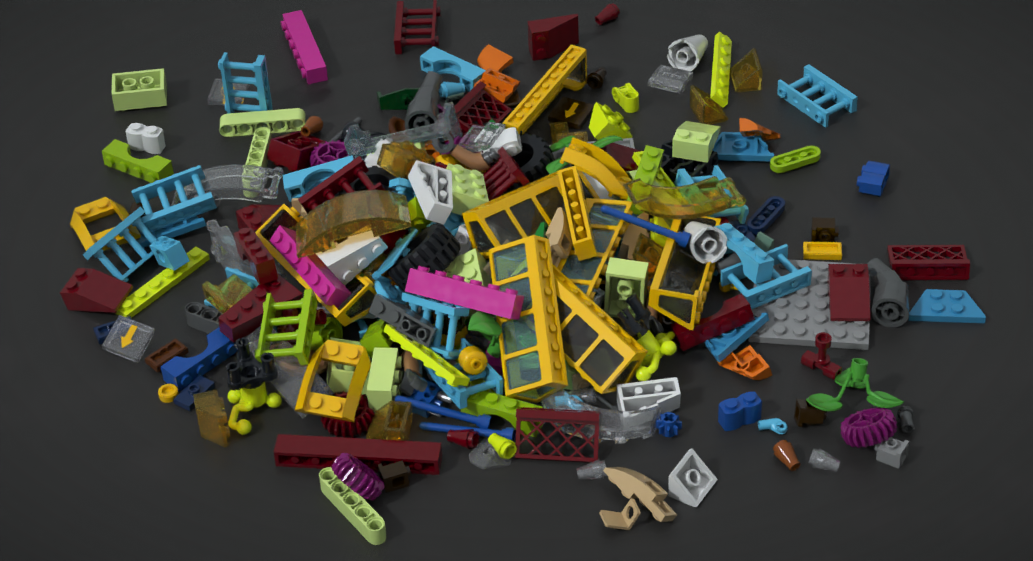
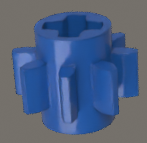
M666 412L660 414V420H656V428L659 429V434L665 437H673L678 435V430L682 429V421H679V415Z

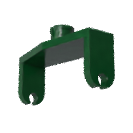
M404 88L385 95L377 91L380 109L407 110L409 103L414 99L419 88Z

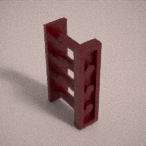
M433 0V8L407 9V7H404V1H397L394 32L395 54H402V47L408 45L439 46L437 20L441 16V8L437 6V0ZM415 15H433L432 18H406L408 16ZM409 25H432V28L406 29ZM406 35H431V38L405 39Z
M503 147L497 151L501 156L499 161L483 174L489 201L501 196L515 182H520L523 186L529 182L514 158Z
M360 156L298 199L307 214L313 210L322 222L318 227L325 238L335 233L340 227L387 195L380 182L374 185L365 174L369 170ZM358 178L368 189L360 196L350 185ZM342 189L353 200L345 207L335 197V194ZM327 200L330 201L337 211L329 218L319 207V205Z

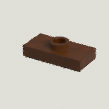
M175 338L147 356L145 363L156 372H160L161 366L175 356L183 357L189 353L188 347Z

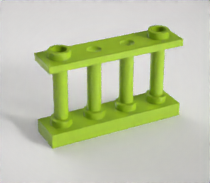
M306 289L301 300L275 302L271 293H267L266 301L263 302L264 313L258 347L254 353L256 360L262 363L261 355L272 353L274 357L294 356L298 359L300 365H308L318 305L313 289ZM302 308L301 314L298 316L275 318L276 310ZM299 324L296 332L272 334L273 326ZM296 340V345L293 348L269 350L270 342Z

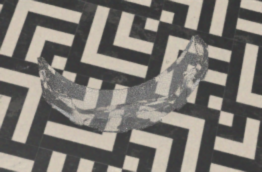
M545 386L542 394L548 392L554 387ZM564 389L541 401L543 407L549 409L601 411L599 443L603 440H614L615 444L626 443L628 439L638 437L646 439L657 430L656 420H660L661 407L659 406L635 411H617L595 407L574 398ZM565 423L560 428L570 435L576 431L570 423ZM586 424L581 429L588 439L595 434V425ZM579 432L574 435L584 439Z

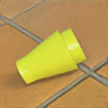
M497 433L491 434L488 438V443L492 445L501 458L510 459L515 455L517 447L514 441Z

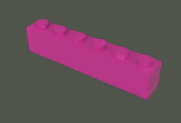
M302 10L282 14L283 21H281V27L285 32V37L289 42L294 59L297 61L298 69L301 70L302 78L306 79L308 85L328 80L325 62Z
M279 225L269 241L326 305H334L337 309L341 310L352 293L328 269L296 231Z
M418 266V269L410 268L405 292L508 319L519 320L524 296L518 295V290L506 288V291L500 290L498 285L488 283L487 287L482 285V281L474 279L467 282L464 281L465 277L453 274V277H448L447 272L439 270L432 273L429 272L430 268Z

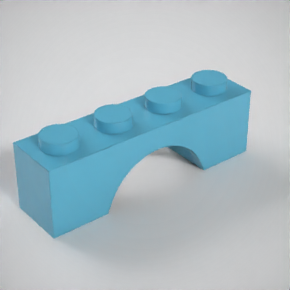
M434 46L420 56L422 71L427 73L428 71H433L438 74H454L460 78V83H464L465 91L467 92L473 89L474 84L482 78L483 72L486 71Z
M353 155L284 174V190L289 202L292 201V198L302 197L353 161Z
M723 223L715 226L721 229L727 236V251L725 254L737 253L742 262L746 277L755 284L771 280L774 259L731 224Z

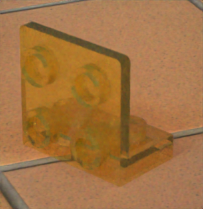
M235 274L219 286H213L209 281L202 284L205 299L222 314L253 290Z

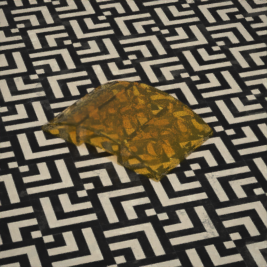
M363 190L343 194L320 204L305 215L295 226L297 257L301 258L336 248L335 240L372 230L373 236L377 237L412 227L406 195L384 190Z

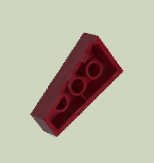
M277 273V280L259 284L218 318L220 332L232 342H236L237 339H241L261 327L264 313L263 302L266 301L267 293H271L275 302L301 300L303 293ZM276 310L275 318L283 317V311Z

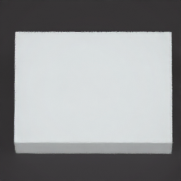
M692 448L688 450L670 473L668 496L692 507H697L718 479Z

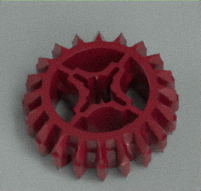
M343 391L342 394L335 393V396L346 398L347 393ZM363 394L356 410L355 422L320 416L323 427L325 430H328L330 435L335 434L336 437L342 435L344 438L351 436L353 438L356 434L361 436L362 432H367L368 428L372 427L375 421V412L369 408L368 398L366 394Z

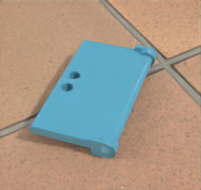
M417 229L413 230L403 239L400 238L396 241V246L380 268L372 274L373 279L376 280L382 276L381 274L396 263L401 254L403 257L408 254L410 249L407 246L417 234Z

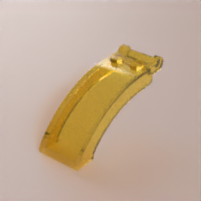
M716 176L697 183L678 187L650 185L644 183L640 178L623 184L635 208L649 215L666 219L699 218L724 211L736 205L741 207L746 203V198L739 193L735 187L734 180L730 177L718 180ZM724 189L729 190L733 197L726 194Z

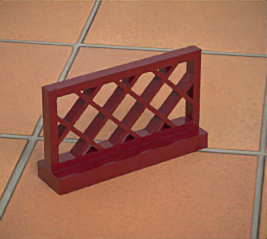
M480 81L450 110L444 123L448 126L454 123L478 139L481 134L476 130H481L482 133L486 127L483 123H488L493 119L497 124H500L510 114L512 109L485 91L486 84Z
M887 245L890 268L898 274L901 280H969L970 259H967L964 245Z
M518 407L516 409L515 445L517 451L515 458L598 462L601 411ZM521 421H529L535 428L526 435L521 430ZM544 422H550L556 428L549 436H546L539 428ZM565 423L572 424L576 429L569 437L560 429ZM586 424L595 425V434L589 439L581 431ZM536 430L545 438L538 446L529 438ZM556 431L566 439L558 447L549 439ZM577 432L586 440L579 448L570 440ZM525 440L534 447L529 454L520 453V444ZM545 441H548L555 449L549 455L543 454L539 449ZM566 442L576 450L570 456H565L559 450ZM589 443L594 449V457H585L580 449Z

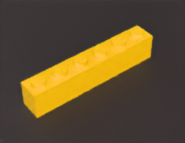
M576 165L558 170L571 238L578 260L581 261L598 256L583 187Z

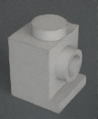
M889 437L887 441L876 444V460L899 469L908 456L909 441L905 440L902 442Z

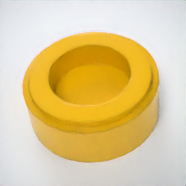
M165 384L158 389L159 399L165 403L173 402L174 398L179 394L178 388L174 384Z

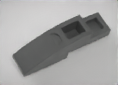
M375 294L369 313L393 325L397 331L427 348L430 347L437 329L429 321L400 302L395 303L381 294Z

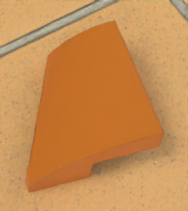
M488 44L478 56L477 63L484 70L491 68L502 73V70L513 64V57Z
M739 118L740 133L743 137L761 135L764 141L781 139L779 133L749 119Z
M751 345L736 354L731 352L721 362L717 361L719 366L753 380H763L772 376L770 366L760 354L755 352Z

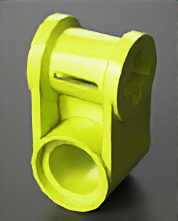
M626 83L625 86L619 88H612V96L615 102L625 112L635 113L639 110V93L630 83Z

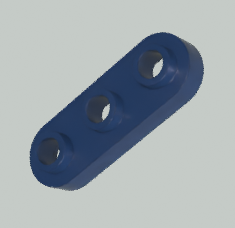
M778 196L767 199L747 221L748 229L754 235H757L758 232L764 233L785 210V200Z

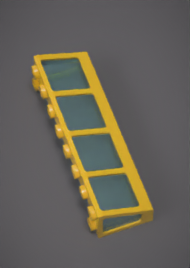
M586 198L585 201L598 256L579 261L572 243L568 258L561 259L557 267L591 300L594 299L596 294L593 292L594 289L598 290L602 278L600 276H604L606 273L607 261H609L610 257L613 258L615 251H613V248H617L621 238L619 236L625 234L630 224L601 212V207L606 205L632 215L633 211L630 210L632 202ZM557 296L561 325L572 312V309ZM576 315L563 331L575 336L577 330L583 328L585 321Z
M532 235L491 248L488 251L492 284L500 286V290L506 291V288L518 290V295L524 296L519 320L496 315L497 322L502 328L499 336L505 395L510 398L538 403L568 386L550 243L548 238Z

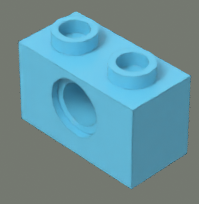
M161 236L150 245L158 264L175 271L190 261L180 241Z

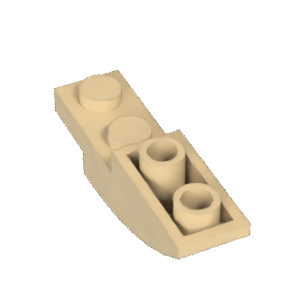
M561 207L557 208L545 234L550 243L552 264L558 267L561 259L568 258L573 243L567 215Z
M645 211L639 216H637L640 219L650 222V220H648V211ZM630 223L622 239L617 257L638 261L639 256L636 254L642 249L643 243L647 244L650 234L647 231L649 230Z
M605 467L603 470L607 474L608 479L618 486L623 496L628 499H639V502L653 513L652 515L657 521H673L677 516L664 501L668 493L652 479L637 471L623 467Z

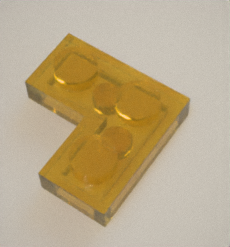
M567 122L550 123L552 144L567 136H575L576 139L588 142L587 131L569 133Z

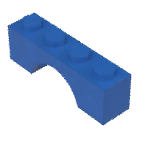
M219 327L206 335L208 346L201 354L189 358L175 356L161 366L163 381L167 384L176 385L179 392L197 376H203L238 351L236 342H232L221 333Z

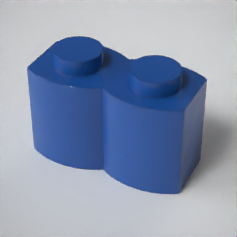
M868 160L867 164L862 166L861 176L857 178L856 186L859 187V192L881 196L889 178L890 164Z
M746 392L737 398H729L720 402L718 408L719 424L724 431H732L740 428L742 425L753 424L761 419L762 400L756 392Z

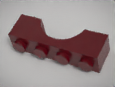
M242 228L238 232L233 233L237 253L243 261L248 259L257 282L261 285L277 280L278 275L274 258L253 229Z
M742 294L725 300L722 308L714 315L700 319L699 324L695 323L694 330H689L677 322L671 324L670 327L672 332L675 333V341L682 351H685L755 319L750 303ZM684 318L683 321L690 323L691 318Z

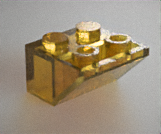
M411 141L391 142L382 144L377 165L397 178L409 180L408 175L416 160L430 164L433 157L428 155L427 151L414 146V143Z
M217 390L193 394L201 437L220 446L227 447V438H230V431L228 425L224 426V424L228 423L226 411H221L225 409L223 397L219 398Z
M390 401L375 411V416L372 417L373 421L369 425L366 439L408 441L413 421L411 402Z

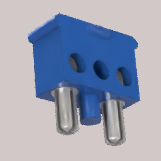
M426 380L428 385L424 392L414 389L412 395L407 396L408 398L441 407L443 402L440 400L448 403L452 402L447 394L443 393L438 384ZM406 406L407 412H413L425 418L430 413L441 417L440 414Z

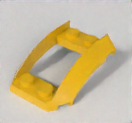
M572 137L568 148L565 147L560 163L564 164V162H567L574 166L576 165L577 170L590 175L600 182L609 192V197L615 195L620 197V199L627 200L633 182L620 164L601 148Z
M104 197L74 209L70 226L76 232L86 251L113 228L90 235L85 224L117 213L123 221L129 216V213L121 204ZM130 225L128 227L129 233L135 239L141 238L136 226ZM118 235L115 238L118 245L127 243L124 237ZM105 246V247H103L102 249L105 251V250H108V249H111V248H110V247L108 248L107 246Z
M326 340L313 353L301 383L295 411L355 422L356 410L371 368L366 348L361 345ZM321 360L356 367L346 398L311 392Z

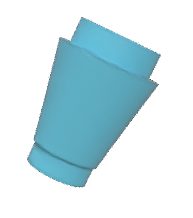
M443 82L439 89L440 97L445 99L451 95L465 93L464 83Z

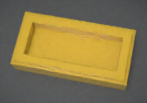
M803 242V259L842 260L841 242Z

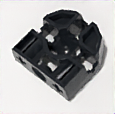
M672 140L662 144L661 149L664 152L661 167L667 176L671 174L670 180L673 184L675 183L678 169L685 168L691 177L708 176L713 171L714 166L718 165V153L712 151L707 163L672 157Z

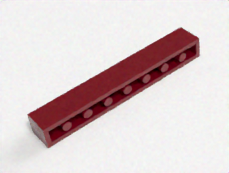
M278 434L274 448L275 465L280 467L332 468L334 460L341 453H348L362 461L374 472H378V464L385 466L403 460L404 465L409 466L412 474L439 475L442 462L441 442Z

